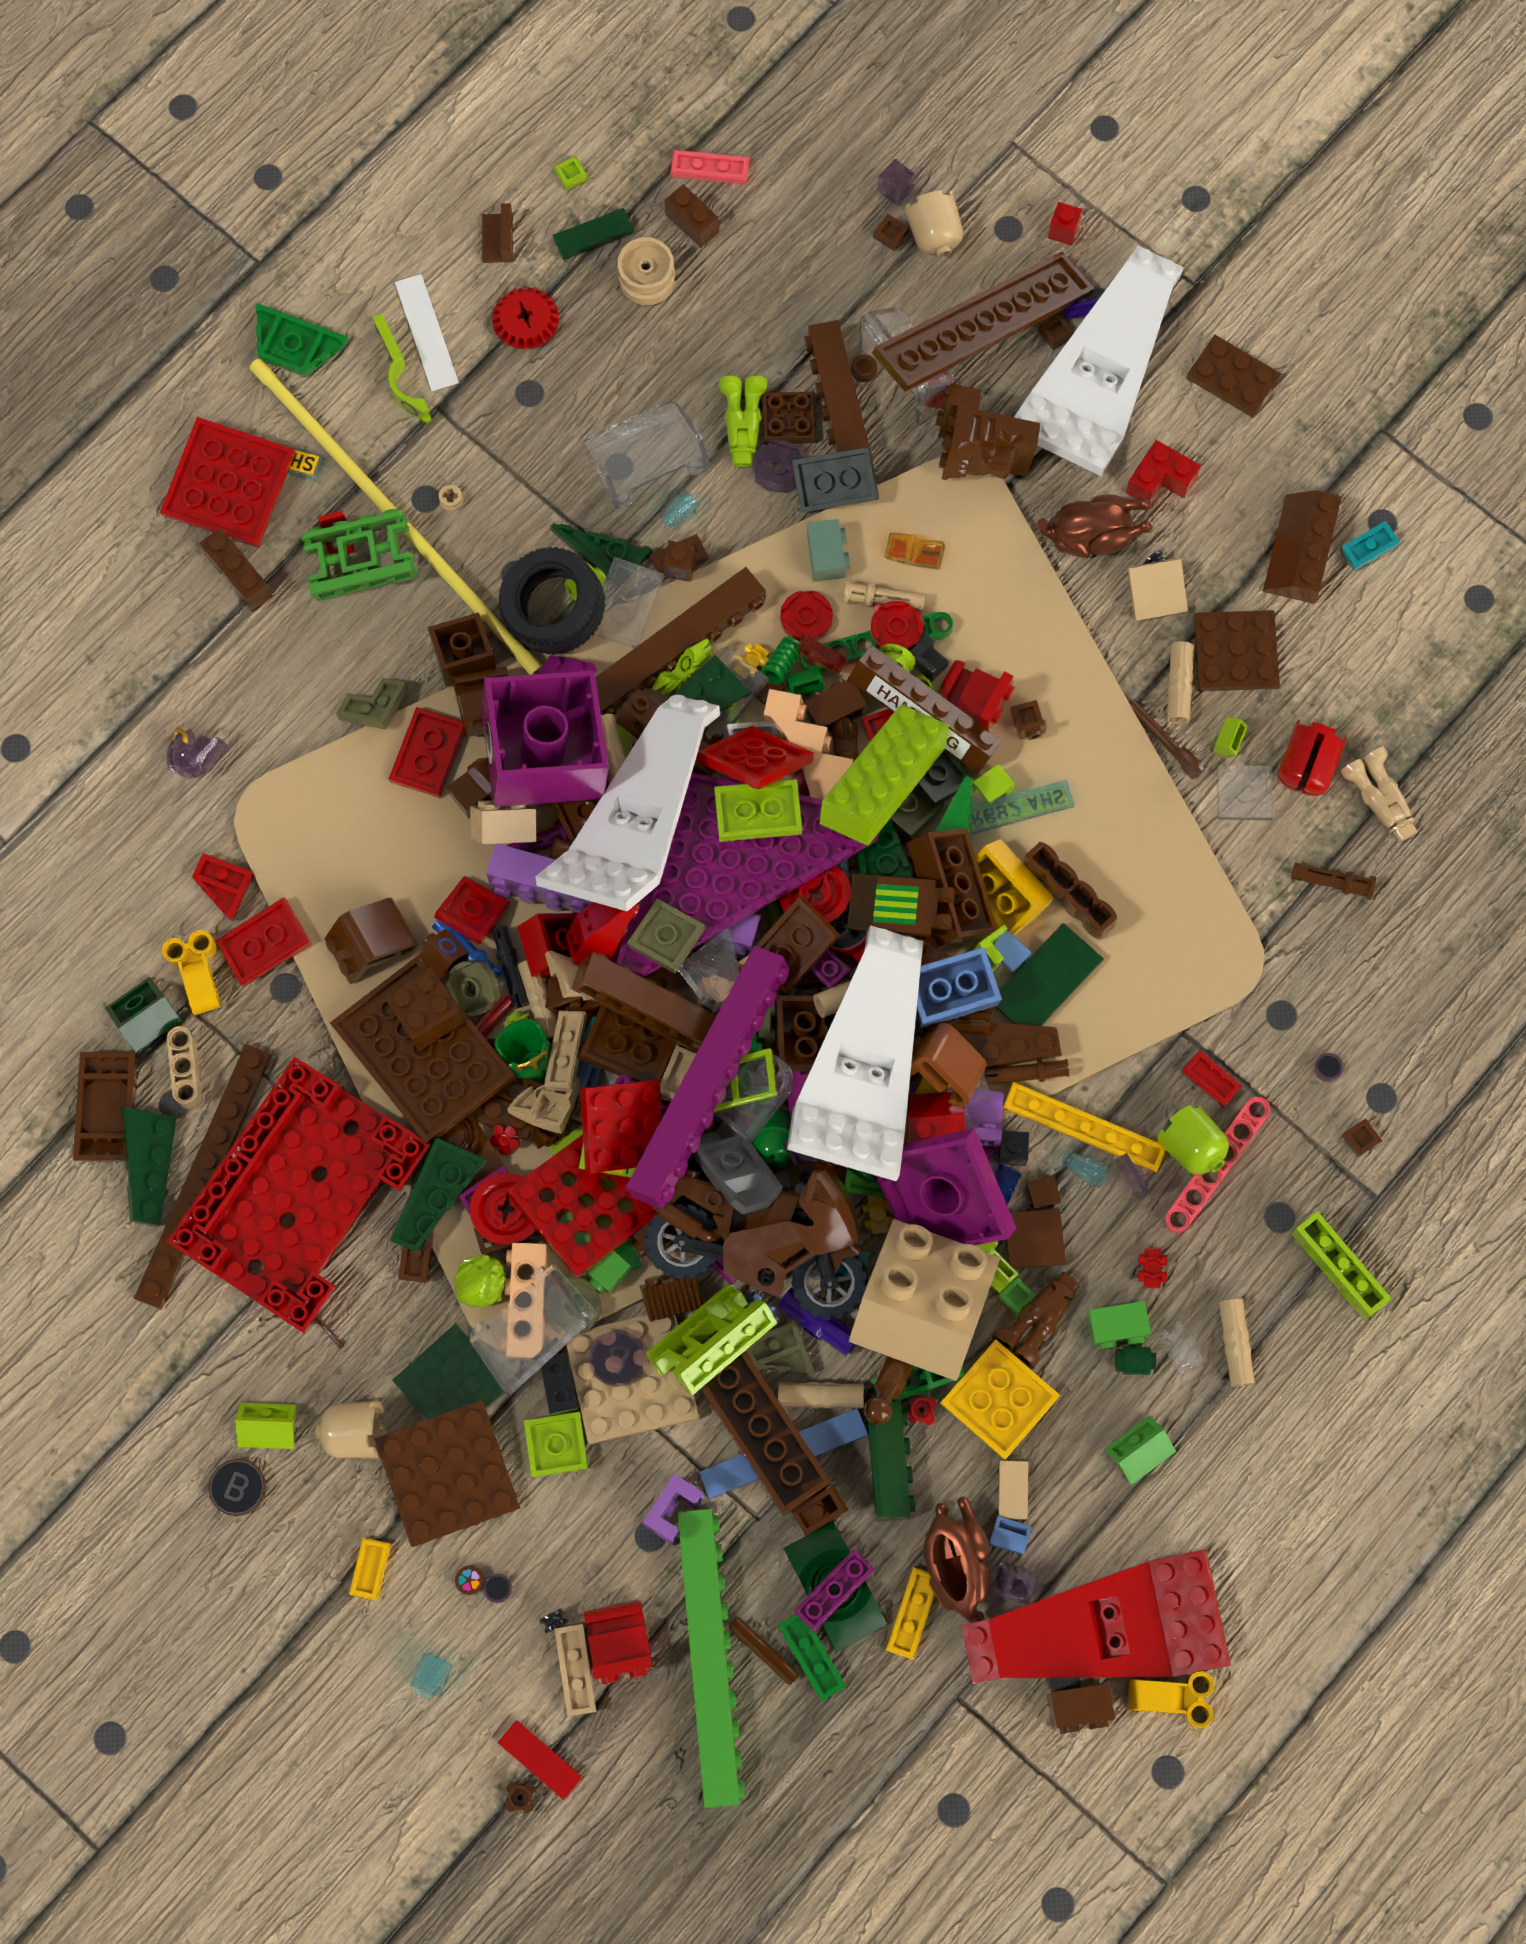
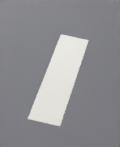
M422 274L396 281L395 285L431 391L459 383Z

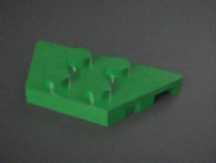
M258 303L255 306L257 313L256 334L258 337L257 356L269 364L307 377L349 343L347 336Z

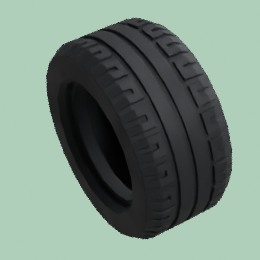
M541 548L525 554L523 558H519L509 568L510 570L504 576L499 590V609L506 626L525 646L543 654H562L563 652L567 653L569 650L573 651L575 648H579L581 644H585L590 639V636L595 634L594 632L597 631L603 619L602 614L605 612V593L597 575L580 556L564 548ZM557 577L571 579L575 582L577 599L574 608L566 618L549 625H540L530 621L527 605L531 593L539 584L550 578Z

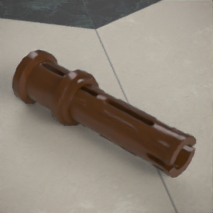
M1297 862L1294 863L1291 875L1292 880L1295 879L1339 889L1344 895L1351 893L1365 896L1370 901L1376 883V877L1374 876L1371 878L1354 875L1352 871L1345 874Z

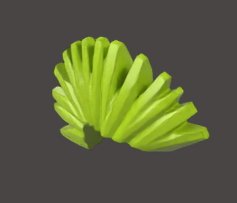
M705 639L687 648L684 654L681 655V658H679L677 666L672 673L670 671L662 672L652 688L654 690L660 688L659 693L668 696L672 691L674 695L712 658V650H710L712 647L708 644L709 640Z

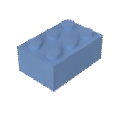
M984 947L920 967L915 1020L918 1030L985 1010L1000 1003L1002 998Z

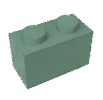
M839 519L807 522V537L813 581L845 578V569L850 568L848 552L843 553L842 544L847 543L845 528H840Z

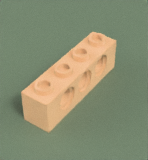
M512 1243V1250H507L506 1267H511V1278H506L505 1295H510V1305L504 1306V1323H509L508 1335H503L502 1352H507L509 1359L539 1360V1358L543 1357L547 1244ZM523 1266H530L534 1269L531 1279L522 1280L519 1278L518 1272ZM522 1294H529L533 1299L531 1306L526 1309L517 1306V1299ZM527 1322L531 1325V1332L528 1336L520 1337L516 1334V1327L519 1323Z

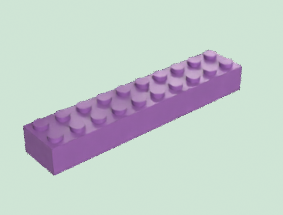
M500 844L495 845L486 873L490 887L494 890L495 894L503 897L514 895L520 897L521 901L528 904L543 903L546 904L548 909L558 912L565 909L572 911V913H579L592 903L589 900L537 886L535 876L553 863L555 859ZM751 914L698 946L703 947V950L707 953L718 955L721 952L730 955L729 957L735 961H741L748 956L753 946H756L761 932V916Z

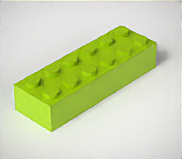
M901 704L822 800L820 824L869 846L945 750L949 725Z

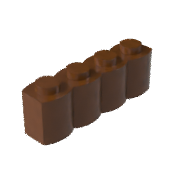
M1039 842L1026 854L1024 865L1043 883L1044 887L1056 900L1062 902L1069 915L1082 922L1084 929L1092 937L1101 940L1114 928L1117 921L1114 909L1105 901L1098 899L1096 892L1089 884L1078 880L1074 869L1067 863L1059 861L1056 852L1049 845Z

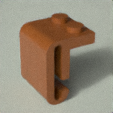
M940 1023L921 1035L915 1034L910 1077L919 1072L939 1093L944 1091L949 1084L954 1091L948 1102L958 1107L967 1105L987 1066L985 1059L950 1024Z

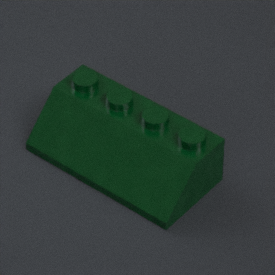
M891 1401L892 1416L886 1423L874 1425L867 1420L876 1522L908 1520L911 1517L910 1512H915L914 1495H909L908 1484L913 1483L912 1466H906L905 1455H910L909 1437L904 1438L903 1426H908L907 1409H901V1402Z

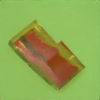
M890 532L884 557L906 565L940 570L945 544L943 541L917 539L915 534Z

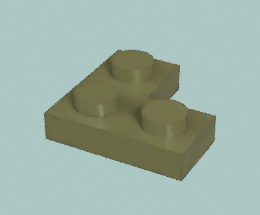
M382 678L371 698L348 693L336 714L341 721L386 730L407 693L408 687L405 682Z

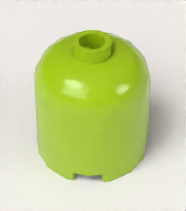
M1188 1105L1179 1110L1169 1119L1172 1124L1166 1132L1163 1129L1160 1130L1157 1137L1158 1143L1187 1172L1195 1175L1209 1172L1214 1173L1224 1165V1159L1229 1149L1228 1139L1200 1105H1197L1195 1109Z

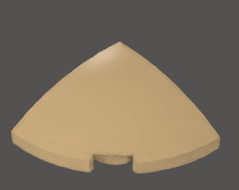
M576 1077L573 1092L547 1091L544 1085L539 1086L535 1090H533V1087H529L514 1099L507 1109L508 1113L534 1126L562 1134L574 1108L581 1080Z

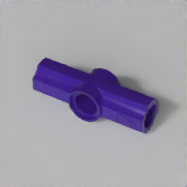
M791 1287L777 1307L789 1317L799 1322L800 1326L811 1336L818 1340L822 1339L846 1357L856 1345L849 1342L852 1330L836 1318L826 1320L823 1317L812 1316L809 1311L804 1310L799 1305V1301L793 1294V1287Z

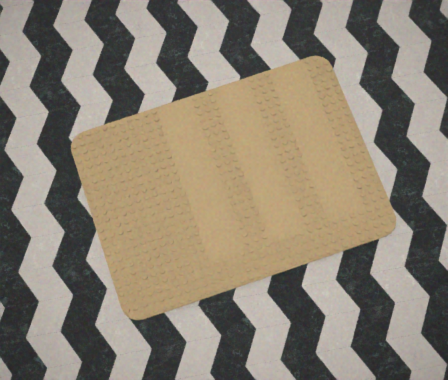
M940 457L932 459L877 485L878 500L828 508L692 572L690 582L677 579L603 614V619L597 631L594 632L593 636H590V639L585 644H581L579 648H575L573 651L569 650L567 653L555 654V656L593 662L597 669L595 672L596 677L744 567H747L766 590L764 605L755 612L751 610L743 616L744 619L735 627H728L717 641L709 642L708 644L712 647L710 649L712 650L711 656L716 655L723 663H728L731 672L748 689L756 678L752 679L749 677L746 681L733 672V669L736 667L733 664V660L737 655L743 658L747 655L743 652V649L748 643L753 646L757 643L770 653L768 656L770 658L781 639L789 637L782 629L780 612L781 606L787 597L798 591L809 592V590L816 591L825 596L831 604L833 613L832 626L824 637L810 643L799 642L802 646V652L811 646L871 630V619L876 604L873 603L872 606L868 607L865 606V603L851 601L847 604L843 603L846 579L851 580V583L865 585L870 582L875 584L877 588L919 594L924 593L923 610L917 609L921 616L945 612L953 619L951 634L944 639L936 640L934 644V649L949 661L948 666L931 682V684L936 685L937 691L954 660L965 662L964 668L971 672L978 668L998 679L1001 678L1004 671L1014 676L1012 685L1015 686V690L1010 700L1005 701L1001 708L1003 712L997 724L993 723L990 729L991 733L1002 740L1001 744L979 774H976L960 762L974 780L999 763L1015 783L1014 792L1006 798L1001 795L992 803H988L980 792L976 794L973 792L972 810L1064 786L1070 805L982 830L971 831V843L975 856L984 846L1002 839L1024 864L1026 854L1039 842L1046 843L1056 852L1059 861L1071 866L1076 872L1078 880L1089 884L1096 892L1098 899L1108 903L1117 915L1114 928L1099 940L1092 937L1084 929L1080 920L1073 918L1067 913L1061 901L1054 899L1036 919L1014 936L1032 952L1031 957L1055 930L1064 923L1104 958L1103 962L1042 1025L1057 1027L1062 1053L1060 1057L1042 1059L1043 1062L1068 1059L1069 1066L1066 1068H1069V1077L1046 1078L1044 1082H1039V1079L1015 1083L1051 1097L1236 1005L1253 991L1263 973L1265 952L1257 929L1010 490L1001 478L991 474L984 476L981 474H966V477L943 480V468H939ZM839 519L840 528H845L847 543L842 544L843 553L848 552L850 568L845 569V578L814 582L807 537V522ZM893 539L907 542L906 554L908 562L889 557ZM923 546L942 548L938 567L915 564ZM852 591L853 594L864 595L863 592ZM874 594L875 597H882V595ZM893 596L886 597L889 599L910 601V599ZM938 619L933 623V626L938 631H944L948 628V623L945 620ZM862 640L858 642L857 649L861 652H866L871 643ZM836 647L831 651V655L835 659H842L846 656V651L841 647ZM528 649L542 665L550 656L549 654ZM802 652L786 676L805 671L801 666ZM810 654L806 657L805 661L809 666H816L820 663L821 659L815 654ZM515 656L496 665V668L506 667L508 676L529 675L518 663ZM857 662L821 672L825 688L821 693L830 689V686L838 680H848ZM761 665L758 668V670L760 671L758 676L762 673L761 670L763 669V667ZM913 668V670H909L910 673L915 677L921 674L915 668ZM785 677L782 683L786 686V689L783 692L790 693ZM816 680L809 683L794 686V689L816 684L818 682ZM453 685L395 712L386 730L365 726L265 773L248 785L237 802L234 818L238 843L268 905L270 906L285 897L312 942L310 946L294 955L293 958L362 1102L383 1116H388L417 1136H419L418 1133L334 1030L330 1022L419 955L423 948V940L432 933L438 934L432 928V925L437 920L434 918L435 912L463 876L494 892L490 887L486 873L496 844H481L471 838L470 819L452 799L447 789L449 784L467 772V767L476 759L487 757L484 734L466 737L464 733L440 798L391 783L388 780L416 707L461 721ZM857 687L867 704V714L853 720L859 730L857 743L858 754L860 755L870 743L861 718L887 708ZM653 688L649 690L644 689L642 691L659 706L673 696V691L668 696L660 694V688L657 690ZM811 694L802 696L803 704ZM750 695L736 702L740 723L765 721V705L755 696ZM1037 700L1042 718L1047 723L1046 731L1037 739L1027 740V738L1019 740L1010 709L1012 706ZM621 707L617 709V713L614 715L615 721H617ZM720 711V716L708 725L709 728L706 731L707 738L711 739L714 734L718 733L721 736L720 740L725 739L722 729L727 724L725 711ZM806 714L803 721L799 720V722L811 724ZM777 729L778 736L783 739V735ZM626 731L632 746V743H636L637 739ZM831 731L829 732V736L832 737L831 749L829 753L825 752V754L835 755L834 737ZM717 770L715 774L728 778L731 781L739 782V780L731 779L728 775ZM797 771L777 781L790 780ZM954 797L943 802V809L912 837L913 840L928 832L936 831ZM547 803L546 805L527 804L536 809V833L554 827V823L560 820L552 803ZM497 843V844L507 846V845H509V844H511V843ZM901 843L900 846L903 854H907L908 847ZM552 845L532 853L549 858ZM858 853L836 866L845 868L859 865ZM510 895L509 897H503L510 901V907L494 928H497L498 931V927L508 926L513 948L517 949L518 952L516 959L519 964L527 959L517 926L537 913H572V911L562 909L560 912L548 909L546 904L539 902L528 904L521 901L520 897ZM391 897L416 938L418 946L404 956L400 951L396 952L393 960L368 968L358 982L350 984L346 976L341 973L339 964L334 955L328 950L324 938L342 914ZM765 907L753 913L761 916V932L758 942L770 930ZM932 931L930 940L937 947L935 937ZM491 932L481 945L466 937L478 950H484L487 953V958L495 966L502 968L501 962L497 960L495 955L498 952ZM905 935L922 941L921 936ZM988 936L975 939L966 952L973 951L978 943ZM963 943L958 945L946 946L945 950L956 949L960 947ZM923 944L921 966L946 959L932 954ZM696 946L693 948L733 965L739 962L731 959L730 955L719 952L718 955L705 952L703 947ZM833 952L845 965H849L851 971L857 967L851 958V954ZM683 962L680 968L700 977L699 981L689 988L683 999L691 1003H698L703 977L712 978L716 975ZM1002 963L997 967L993 974L999 990L1023 964L1013 972ZM502 972L497 979L500 996L504 994L511 999L505 976ZM451 973L439 979L445 989L446 982L449 981ZM545 977V978H546V981H547V984H548V979H550V978H552V977ZM470 981L471 986L468 987L469 992L476 993V986ZM778 988L776 994L784 996L782 991ZM522 1004L523 1007L513 1009L512 1007L485 1039L496 1038L505 1028L504 1024L508 1023L506 1017L519 1010L523 1014L528 1012V1019L535 1020L530 1004L528 1006ZM993 1007L994 1012L991 1023L1013 1024ZM712 1011V1014L717 1015L718 1012ZM485 1013L476 1016H466L475 1025ZM770 1016V1026L773 1028L772 1016ZM970 1019L971 1021H981V1022H985L984 1020H973V1019ZM769 1044L768 1049L772 1050L773 1058H777L775 1044ZM673 1048V1050H672V1053H671V1055H670V1058H669V1060H668V1062H667V1065H666V1067H665L663 1073H665V1071H666V1068H667V1066H668V1064H669V1061H670V1059H671V1057H672V1054H673V1052H674V1048ZM1036 1060V1061H1030V1062H1024V1063L1013 1064V1065H1007V1066H1016V1065H1024V1064H1034V1063H1037V1060ZM602 1069L596 1086L614 1084L619 1076ZM984 1070L975 1090L1003 1092L1004 1105L1013 1082L986 1086L987 1077H985ZM918 1072L917 1078L910 1084H920L923 1076ZM538 1079L531 1080L540 1084H545V1079L542 1081H539ZM515 1084L510 1088L509 1094L512 1097H517L524 1091V1087L520 1084ZM728 1086L726 1087V1093L732 1092ZM780 1098V1103L776 1108L790 1111L787 1108V1100ZM661 1100L662 1103L670 1105V1103ZM480 1106L472 1112L474 1118H476ZM1003 1109L1002 1120L1014 1115V1113ZM716 1111L717 1114L722 1115L721 1111ZM568 1121L567 1124H569L570 1130L567 1131L566 1135L582 1125ZM477 1122L490 1141V1137L495 1135L493 1127ZM516 1136L513 1138L520 1140V1147L516 1150L511 1149V1153L508 1155H502L499 1152V1146L493 1147L508 1172L523 1177L553 1156L548 1147L543 1146L537 1149L529 1139L526 1141ZM428 1152L418 1165V1169H421ZM797 1153L795 1160L790 1165L784 1167L789 1169L792 1188H795L800 1183L799 1175L806 1172L810 1175L818 1158ZM828 1162L845 1186L847 1168L841 1166L837 1169L831 1162ZM413 1174L404 1186L407 1196L410 1194ZM566 1174L561 1177V1182L565 1186H573ZM549 1190L540 1192L542 1201L545 1203H549L555 1198L554 1194ZM848 1192L849 1196H851V1195H853V1194H856V1193ZM458 1197L435 1227L432 1246L455 1296L456 1285L454 1279L459 1262L468 1257L482 1255L471 1217ZM579 1197V1204L587 1208L581 1197ZM797 1203L795 1208L802 1209V1207ZM566 1211L559 1212L556 1215L557 1221L563 1217ZM633 1237L629 1239L633 1244L635 1243ZM543 1239L542 1241H540L539 1243H537V1244H547V1245H548V1243L545 1241V1239ZM491 1242L485 1243L486 1248L493 1246ZM549 1248L547 1252L546 1295L557 1282L575 1277L562 1260ZM676 1248L669 1255L680 1260L681 1249ZM497 1251L487 1254L489 1257L500 1261V1264L505 1267L506 1278H511V1267H506ZM685 1252V1260H690L697 1256L696 1254ZM638 1254L642 1267L631 1271L610 1295L605 1291L601 1294L598 1292L602 1306L598 1321L642 1300L639 1285L645 1284V1279L653 1276H661V1279H665L669 1276L663 1274V1271L657 1269L653 1265V1261H650L647 1256L641 1258ZM523 1266L518 1272L519 1278L522 1280L531 1279L534 1269L530 1266ZM585 1273L579 1277L588 1282L591 1280ZM505 1289L501 1295V1301L484 1308L469 1307L459 1302L468 1323L480 1339L502 1352L503 1335H508L509 1323H504V1306L510 1305V1295H505ZM529 1294L520 1295L517 1299V1306L522 1309L530 1307L533 1301L532 1296ZM578 1299L566 1302L565 1306L569 1308V1313L580 1310L581 1307L578 1305ZM546 1311L543 1348L565 1338V1333L558 1331L552 1326L547 1318ZM527 1322L519 1323L516 1327V1334L520 1337H526L531 1332V1325Z

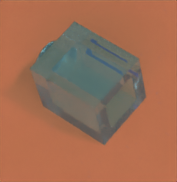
M423 1652L410 1686L417 1688L414 1694L431 1700L432 1695L440 1697L453 1664Z

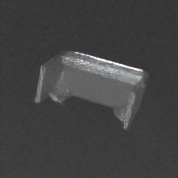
M897 307L870 311L860 317L859 349L863 352L874 344L877 346L913 328L907 313L903 309L899 310ZM950 369L910 389L917 399L916 424L918 426L937 415L938 410L943 411V409H940L943 393L948 394L951 383L954 384L956 381Z

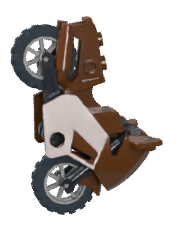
M817 1159V1163L810 1175L806 1172L799 1175L800 1183L795 1188L783 1187L782 1192L769 1207L746 1214H741L732 1207L723 1193L717 1191L708 1178L700 1176V1171L687 1168L684 1176L679 1177L674 1187L675 1191L672 1199L666 1202L662 1210L656 1207L652 1208L658 1213L653 1217L646 1231L645 1246L647 1248V1255L653 1261V1265L669 1277L674 1276L676 1279L697 1277L699 1274L706 1272L715 1260L718 1259L723 1260L725 1275L774 1296H779L783 1292L785 1279L788 1277V1273L793 1270L791 1282L794 1290L793 1294L799 1301V1305L815 1317H823L826 1320L831 1318L839 1319L848 1313H852L861 1304L867 1288L868 1275L866 1266L859 1256L863 1248L856 1244L860 1236L857 1217L845 1186L828 1162ZM684 1195L697 1204H692L689 1201L682 1202L678 1198ZM798 1203V1205H800V1206L802 1207V1209H801V1208H795V1207H796V1204ZM671 1224L675 1227L677 1235L664 1231ZM663 1237L673 1240V1245L666 1250L663 1245ZM676 1248L681 1249L680 1260L672 1257L669 1253ZM804 1251V1253L798 1259L791 1263L792 1258H794L799 1253ZM685 1252L697 1255L693 1259L685 1260ZM841 1264L847 1268L848 1275L840 1276L838 1269ZM815 1265L818 1267L819 1274L811 1273ZM809 1278L820 1280V1285L811 1290ZM851 1279L848 1292L838 1284L839 1281ZM834 1288L839 1291L843 1297L831 1301L832 1289ZM827 1289V1300H823L815 1295L820 1290L826 1291Z

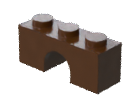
M221 528L199 543L207 559L220 574H224L237 595L252 612L273 597L268 584Z

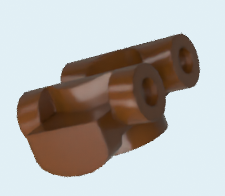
M567 1124L563 1133L560 1134L532 1125L530 1128L532 1135L528 1139L537 1149L543 1146L549 1147L557 1142L559 1138L566 1136L570 1127Z

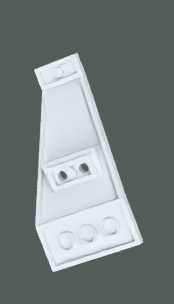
M1137 245L1127 262L1014 416V418L1041 423L1038 446L1102 476L1122 444L1171 291L1180 278L1184 267Z
M673 695L659 706L569 850L535 876L537 886L624 911L631 909L657 887L661 881L704 729L720 716L719 705L710 704L704 700L685 698L683 695Z
M870 925L867 932L864 954L793 1108L787 1150L897 1181L900 1175L923 941Z

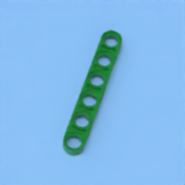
M936 612L922 616L924 626L921 640L926 634L934 641L944 639L951 634L953 619L948 613ZM938 619H942L948 623V628L944 631H938L934 628L933 623ZM866 631L805 649L801 655V666L805 671L819 667L820 672L856 663L865 653L857 649L858 642L862 640L870 642L879 651L881 649L873 641L871 632ZM836 647H841L846 651V656L842 659H835L832 657L831 651ZM810 654H815L819 656L821 661L816 666H809L805 661L806 657Z

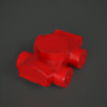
M1144 1248V1254L1138 1255V1265H1144L1143 1270H1138V1281L1143 1282V1288L1160 1289L1161 1282L1167 1283V1272L1161 1271V1266H1167V1255H1161V1249Z

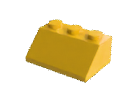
M1002 839L984 846L976 855L997 930L1005 924L1008 928L1007 930L1015 936L1036 919L1055 899Z

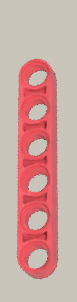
M1253 1097L1247 1101L1224 1133L1228 1139L1229 1148L1233 1152V1158L1225 1161L1224 1165L1216 1171L1217 1180L1213 1183H1207L1203 1180L1202 1175H1194L1165 1216V1225L1169 1231L1182 1233L1189 1227L1270 1113L1269 1103L1264 1098ZM1251 1104H1261L1264 1108V1115L1262 1117L1252 1116L1249 1111ZM1237 1125L1245 1126L1249 1131L1248 1137L1245 1139L1237 1138L1233 1133L1234 1127ZM1189 1191H1197L1201 1195V1202L1198 1205H1191L1187 1202L1186 1194ZM1173 1213H1181L1185 1217V1225L1182 1227L1173 1226L1170 1222V1216Z

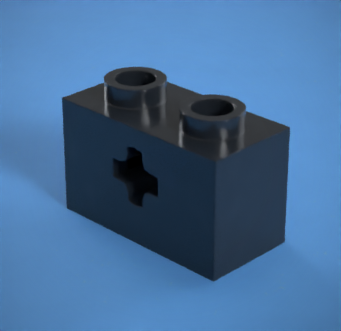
M568 1353L539 1358L549 1414L556 1416L580 1412Z

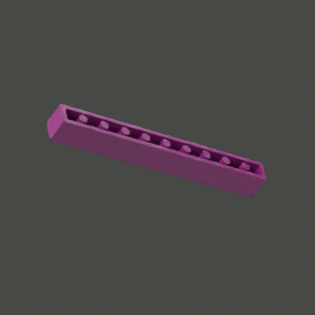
M753 946L626 1186L633 1198L661 1210L666 1202L672 1199L675 1191L674 1187L679 1177L684 1176L691 1154L695 1153L699 1148L700 1137L704 1129L708 1128L712 1123L715 1108L725 1098L726 1087L730 1080L736 1077L739 1063L743 1055L748 1054L755 1032L761 1029L767 1009L771 1008L775 1003L778 988L788 978L789 967L783 956Z

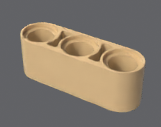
M177 1026L171 1029L167 1035L172 1094L181 1107L194 1109L202 1101L197 1042L187 1028ZM187 1036V1043L184 1046L177 1047V1039ZM183 1063L191 1064L189 1071L186 1073L178 1072L180 1065ZM193 1089V1095L190 1099H181V1095L185 1090Z

